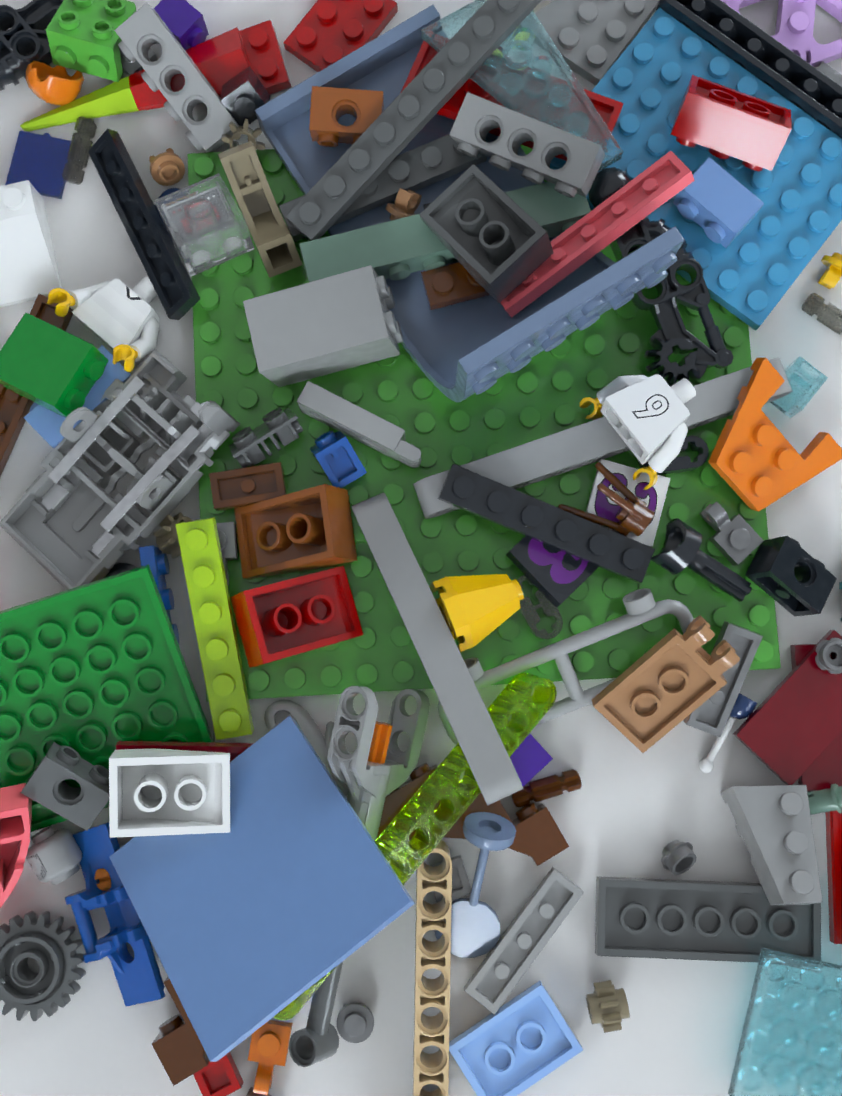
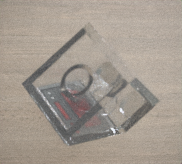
M219 173L154 200L190 277L254 250L245 218Z

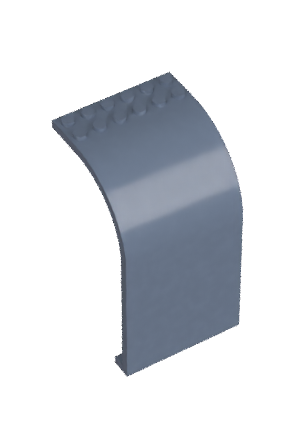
M434 5L429 6L255 110L259 126L304 195L312 189L352 146V144L338 143L336 147H324L319 145L317 141H312L309 131L312 86L383 91L385 110L401 93L426 34L430 33L448 40L440 28V14ZM345 114L339 118L338 123L343 126H350L356 121V118L353 115ZM436 114L398 155L450 134L455 120ZM488 133L486 142H494L499 136ZM520 146L518 148V155L525 156L526 154ZM487 157V161L476 165L503 192L536 185V183L521 176L523 171L510 166L509 171H505L489 163V157ZM466 170L415 191L422 195V198L414 213L420 214L424 211L423 204L433 202ZM393 200V201H391V202H389V203L395 205V200ZM388 203L334 225L327 231L332 236L391 221L389 219L391 213L386 210ZM675 226L616 263L600 251L512 318L491 295L430 310L421 278V272L425 270L413 272L401 280L385 279L387 287L390 286L395 301V308L390 309V311L393 312L395 321H398L404 340L401 344L411 358L445 396L454 402L460 403L474 393L478 395L485 392L497 382V379L508 372L515 373L532 360V357L540 352H548L556 348L566 339V336L577 329L582 331L588 328L600 318V315L611 308L616 310L622 307L634 297L635 293L645 287L650 289L668 276L666 270L678 260L676 254L685 239ZM556 237L549 238L550 242ZM456 261V262H453V263H449V264H445V266L451 265V264H455V263H459V261Z

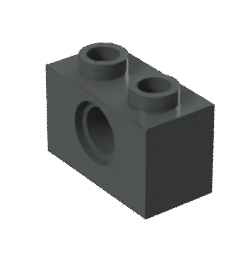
M54 742L28 779L21 793L88 831L109 801V770L100 765H92L82 759L73 748L60 746ZM65 779L76 780L81 787H71L65 782Z

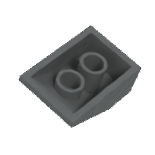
M474 164L419 214L423 222L468 273L498 303L505 299L554 253L547 231Z

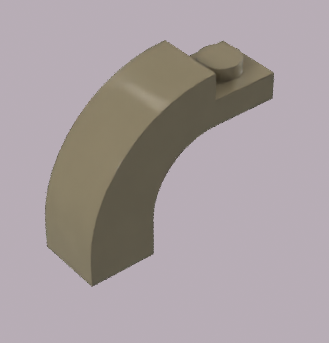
M252 141L219 153V159L269 278L301 266L302 262L294 241L276 204Z

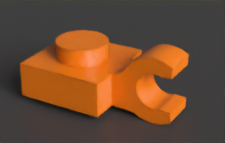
M269 1020L252 1033L248 1061L259 1062L253 1093L269 1094L274 1066H285L293 1023Z

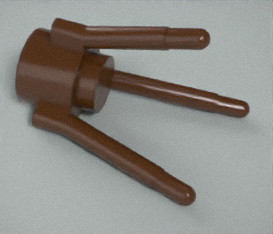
M600 462L595 464L596 469L627 498V500L623 499L602 483L597 486L599 491L620 506L615 516L620 522L617 523L564 504L558 505V508L615 530L624 536H627L629 532L640 536L654 516V512L646 507L647 503L636 497Z

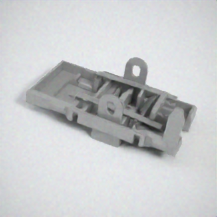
M155 349L146 359L140 362L125 382L119 379L114 380L105 390L101 399L102 401L106 397L108 400L97 406L93 411L87 407H80L66 417L60 427V433L64 439L41 462V466L46 471L38 476L22 498L0 521V526L66 590L103 579L124 555V550L133 549L136 551L140 546L136 542L137 538L141 536L147 539L163 519L172 513L188 495L194 484L202 477L203 473L199 470L203 464L210 467L214 463L210 459L215 453L213 450H217L229 437V432H234L240 425L237 420L215 401L209 400V402L206 401L200 404L189 395L183 399L177 394L176 391L187 380V377ZM114 417L120 420L137 437L140 438L146 433L150 438L147 442L140 445L131 434L114 420ZM82 420L75 428H73L74 424L77 421ZM157 443L160 447L155 453L160 458L157 460L150 456L148 458L150 462L141 470L135 464L145 451L151 449ZM82 454L89 458L103 472L111 475L109 484L105 489L99 485L104 477L81 457ZM168 466H171L179 475L183 477V479L181 480L177 475H175L168 468ZM127 473L135 477L126 488L127 494L125 497L121 493H118L114 498L110 496L115 490L119 479ZM136 502L151 514L148 518L134 506Z

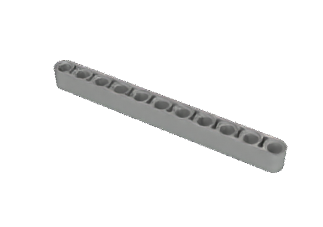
M780 358L768 361L785 381L766 403L780 399L793 392ZM751 366L693 386L696 396L684 404L690 412V416L685 422L687 429L690 430L734 415L739 404L737 397L741 388L748 385L754 372L750 370ZM604 416L461 465L460 467L516 490L600 461L601 459L629 451L630 448ZM449 470L426 477L413 484L425 519L434 518L460 509L438 499Z

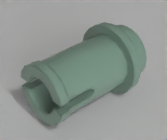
M834 783L831 784V788L807 792L810 815L836 810L839 814L842 813V786Z

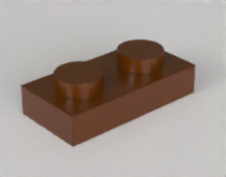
M460 262L421 272L430 310L490 295Z
M281 462L209 473L213 505L216 511L238 508L287 494Z

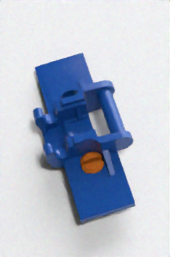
M109 822L90 828L88 831L84 830L73 834L82 852L80 866L86 882V889L64 898L67 905L71 904L86 953L83 954L84 962L98 961L106 956L110 959L126 1007L164 998L165 986L150 939L109 856L120 849L117 837L110 838ZM104 907L111 929H109L110 932L98 939L89 910ZM127 942L132 946L134 950V958L130 955L127 949Z

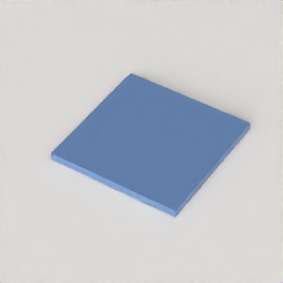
M288 716L230 762L229 833L138 836L132 838L109 856L210 1062L219 1061L415 904L312 745L291 716Z

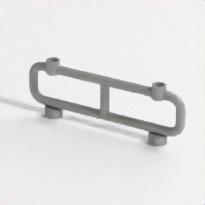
M638 589L630 592L622 599L628 614L502 665L483 671L478 658L465 659L464 662L478 690L553 659L555 660L569 697L505 723H494L505 749L510 745L509 736L592 704V699L616 679L614 678L583 691L568 653L665 614L676 616L684 634L688 625L694 620L688 607L679 601L671 599L655 602L650 589ZM439 701L438 712L447 735L454 744L460 747Z

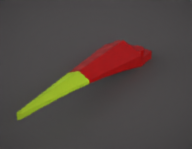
M271 20L240 31L236 27L185 50L220 98L222 85L249 66L269 94L292 87ZM143 69L120 79L119 82L111 83L64 106L24 122L20 127L24 131L29 132L104 116L163 108V104L167 99L159 89L154 92L141 76L145 71ZM183 74L174 75L170 82L172 91L178 92L185 85Z

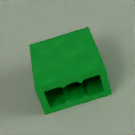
M25 312L0 350V384L66 418L71 412L84 405L86 396L96 380L103 375L109 360L93 344Z

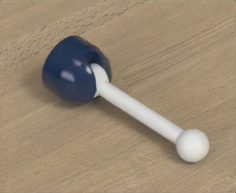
M740 693L738 694L721 737H717L707 757L699 762V769L702 772L709 773L713 770V760L735 720L749 717L758 703Z

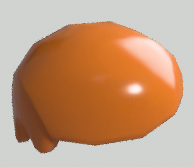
M39 61L31 62L26 69V81L29 88L37 97L53 105L64 106L74 101L79 95L84 81L83 74L80 71H76L73 76H70L65 67L57 65L52 68L46 63Z

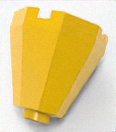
M507 574L450 576L436 580L429 585L432 593L436 591L439 593L440 598L435 600L454 640L456 639L459 643L457 647L460 652L476 646L521 608L520 601L524 599L519 582L516 579L511 580Z

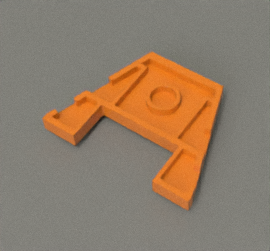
M756 358L750 370L754 372L748 385L742 386L737 397L739 401L738 407L732 420L727 419L708 461L751 510L761 511L842 459L841 447L826 432H819L799 455L761 410L785 381L767 358Z

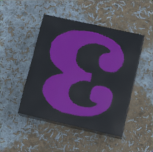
M527 536L520 540L506 554L556 608L599 567Z

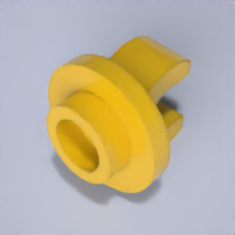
M836 252L832 256L824 255L821 259V262L828 268L822 274L818 284L829 290L836 286L842 276V255Z

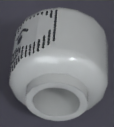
M49 826L31 837L34 844L28 848L26 859L40 882L51 881L52 885H56L79 871L78 864L82 860V852L68 829L63 828L54 831L52 826Z

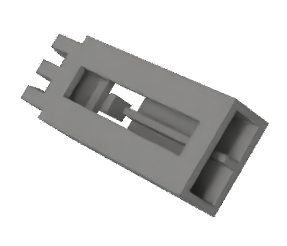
M307 381L297 400L302 413L411 468L420 466L421 451L419 448L406 442L404 429Z

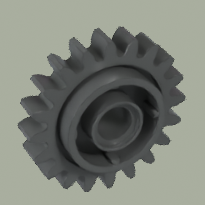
M30 911L24 915L23 919L16 915L9 919V925L4 923L0 926V1001L3 1000L5 1002L2 1010L4 1016L13 1008H16V1018L18 1021L23 1019L29 1011L33 1021H37L43 1015V1011L50 1017L58 1010V1006L64 1008L71 1001L69 994L74 995L80 990L81 986L74 980L81 979L86 975V971L77 967L78 964L84 961L82 953L78 954L75 950L83 942L82 939L74 941L70 939V936L76 929L75 926L65 931L61 929L64 917L61 916L50 923L49 911L41 914L38 920L35 912ZM28 957L38 962L39 973L33 972L29 968Z

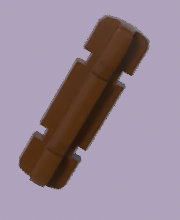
M571 769L562 772V776L559 777L555 774L529 782V786H523L522 790L511 794L514 805L519 808L529 805L532 800L536 803L562 795L564 790L568 792L578 790L582 787V782L577 770Z

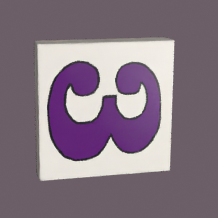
M601 459L599 462L612 472L636 497L647 503L646 507L654 512L651 522L640 536H636L632 532H629L626 536L653 547L671 478L658 475L656 484L649 489L643 490L650 482V476L647 473L642 472L636 480H633V474L638 469ZM597 470L586 512L619 523L620 520L615 518L620 506L599 491L597 486L602 483L623 499L627 500V498Z

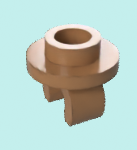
M171 148L166 149V152L156 157L154 155L149 157L151 163L150 173L158 184L171 186L183 178L185 174L184 163Z
M400 188L395 199V205L388 203L386 206V210L391 213L389 219L392 221L416 215L414 212L421 202L422 195L409 189L406 191Z

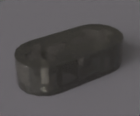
M525 575L517 579L521 589H523L522 583L525 581L530 586L534 585ZM537 590L534 595L538 605L533 606L530 598L527 596L520 601L521 608L519 610L532 634L539 639L548 640L560 633L563 620L558 608L540 590ZM541 608L547 618L554 617L555 623L551 625L553 630L551 633H547L545 629L540 631L537 629L536 624L540 622L537 609Z

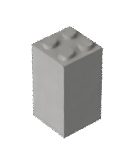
M372 265L243 301L258 371L278 387L401 355L398 343L404 342L399 322L395 321L393 312L390 311V309L395 308L393 293L390 286L387 287L384 276L378 277Z

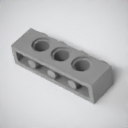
M146 2L114 30L122 40L118 46L132 63L137 60L145 70L141 76L154 92L158 89L167 99L163 104L175 121L178 122L182 119L189 129L185 134L198 151L204 148L207 152H214L225 143L221 140L222 135L232 134L229 123L232 121L237 127L239 125L220 101V96L156 10ZM154 44H161L162 55L160 59L151 62L148 58L150 47ZM176 74H183L185 78L184 87L178 92H173L170 86L172 77ZM199 103H205L207 106V116L204 120L196 122L192 115L193 108Z
M468 92L449 134L458 144V151L473 158H477L478 153L490 158V164L505 171H509L510 166L523 171L521 176L533 183L541 185L543 180L555 184V191L570 198H574L576 193L587 197L605 157L602 146ZM494 128H500L501 133L498 139L487 143L486 136L488 132ZM526 141L534 142L533 149L528 155H518V148L522 143ZM560 154L567 156V162L562 168L557 170L550 168L551 160L555 156Z

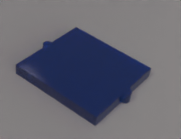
M19 131L5 185L29 180L40 195L62 199L76 144L74 141L51 137L49 133L40 135Z

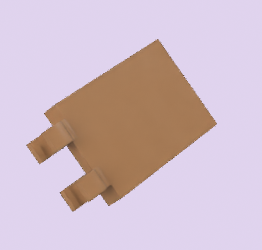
M701 615L688 625L683 635L675 628L592 699L593 707L642 753L647 751L725 686L727 681L722 674L735 666L740 660V657L735 653L736 650L726 640L721 641L713 649L711 655L701 647L715 636V633L710 629L711 625Z

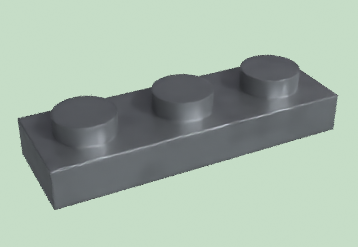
M724 621L714 648L721 641L726 640L736 650L735 653L740 657V660L735 666L722 674L727 684L683 720L686 725L721 737L763 638L762 635Z

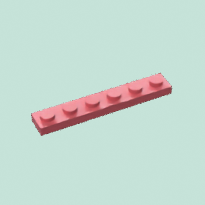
M669 151L553 239L550 243L554 253L503 299L500 304L511 318L694 182L692 171L672 151Z

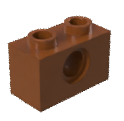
M312 86L309 124L312 141H317L319 145L324 147H336L338 143L353 145L384 111L383 91ZM345 114L353 115L356 118V121L350 126H343L338 123L339 118Z

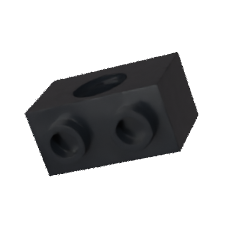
M789 536L764 540L760 544L745 574L794 617L821 614L837 579L825 568L822 562L814 559L801 548L798 541Z

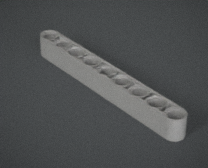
M382 492L351 506L487 806L522 790L523 786L386 494Z

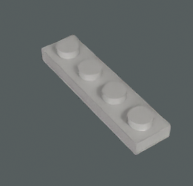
M552 867L500 937L495 947L492 948L464 986L465 992L495 1015L583 895V890Z

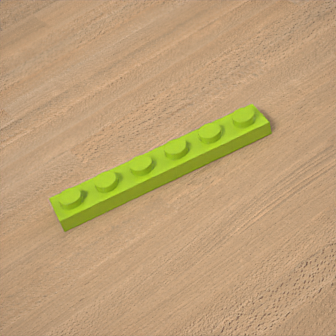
M215 517L177 523L175 525L216 740L252 735L254 726Z

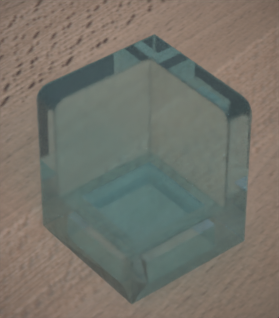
M801 356L785 369L793 392L770 402L789 418H792L804 409L828 378Z

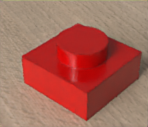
M230 1052L217 1062H209L206 1067L193 1074L203 1096H227L242 1088L244 1083Z

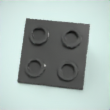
M280 407L272 410L262 418L264 421L262 425L254 430L250 426L246 427L232 437L234 442L229 445L232 456L238 460L242 468L255 466L266 459L257 444H262L269 457L272 455L263 441L266 438L270 437L278 451L281 450V447L274 438V433H276L283 446L299 438L298 434L304 430L297 421L298 417L289 408L284 411Z

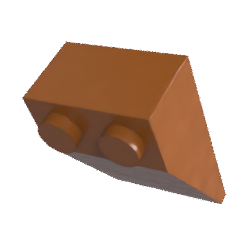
M322 484L234 509L243 579L320 569L357 560L349 496L346 489Z

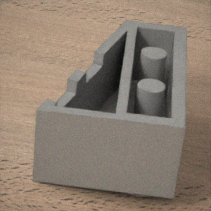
M806 785L731 786L721 792L725 804H728L737 824L735 827L740 837H743L752 859L750 861L770 905L822 903Z

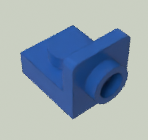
M328 431L320 435L314 441L316 445L310 448L332 486L343 488L367 473L347 437L341 431L336 433Z

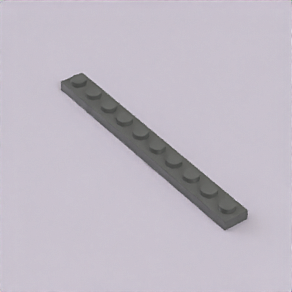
M487 0L285 216L288 222L309 241L320 239L542 0Z

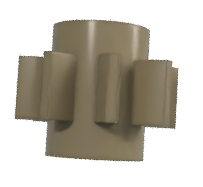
M245 118L243 126L239 127L231 121L229 127L232 134L222 135L221 140L225 143H230V148L227 149L229 150L239 146V143L234 140H239L241 134H245L248 136V142L252 141L255 150H265V144L257 141V137L262 133L261 127L253 131L248 127L249 121L247 118Z
M181 512L174 517L168 514L159 524L161 528L153 533L156 536V544L159 550L163 553L171 554L172 559L181 555L175 524L193 521L191 518L183 516Z
M611 980L593 983L594 993L586 994L587 1008L592 1025L601 1023L604 1033L622 1030V1019L630 1018L624 989H615Z

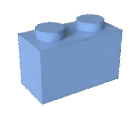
M709 157L693 174L695 181L677 194L673 204L677 206L678 211L683 217L695 221L702 227L710 240L720 243L727 248L752 221L764 203Z

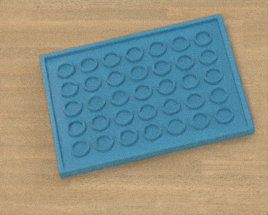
M659 7L591 91L624 103L598 172L604 168L616 167L626 171L629 177L634 179L669 151H672L694 174L710 157L764 203L752 221L727 248L720 243L710 240L702 227L695 221L686 219L680 214L677 206L673 204L677 194L647 216L649 221H659L662 218L665 220L664 225L669 228L676 226L687 243L685 248L687 253L692 252L694 259L700 263L703 269V278L710 297L756 331L842 220V138ZM692 75L791 110L792 130L772 171L765 168L762 171H754L745 167L740 159L731 156L729 159H721L712 155L709 152V148L698 144L695 147H688L676 141V136L671 135V131ZM554 157L551 160L550 168L554 170L560 169L567 161ZM587 195L589 207L593 210L594 206L589 200V195ZM683 270L676 271L691 283L689 273Z

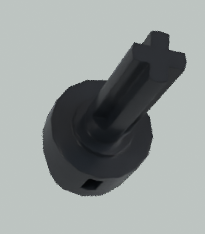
M679 518L670 521L666 525V537L662 550L658 555L653 556L651 560L672 574H678L688 567L739 602L743 601L745 595L750 594L752 587H750L751 583L700 550L703 537L700 532Z

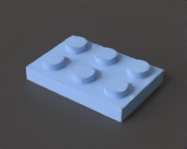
M538 981L504 1004L495 1015L491 1013L449 1042L450 1053L477 1096H517L583 1051L580 1042L541 981Z

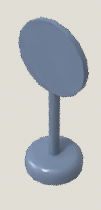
M475 812L467 815L462 828L465 838L471 844L480 848L470 898H460L452 901L451 954L461 958H475L488 953L495 947L500 937V920L496 912L485 902L479 901L489 851H500L510 847L514 842L516 829L508 819L490 812ZM435 930V936L438 940L443 934Z

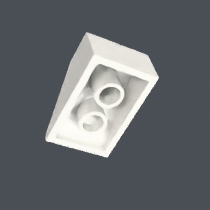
M29 180L0 186L1 308L35 300L38 294L48 297L52 289H62L44 201Z
M156 748L115 750L109 758L110 838L229 833L230 753Z

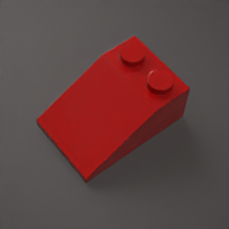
M344 566L245 590L230 597L249 668L364 635Z

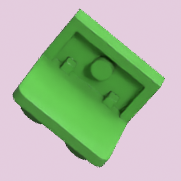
M63 0L46 28L53 64L119 82L123 74L118 46L121 39L114 30L136 12V5L126 0Z

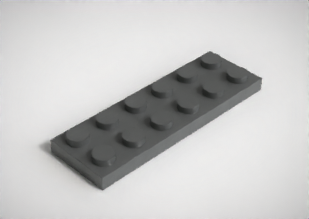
M597 877L595 953L597 956L821 965V903L809 905H770L761 883Z

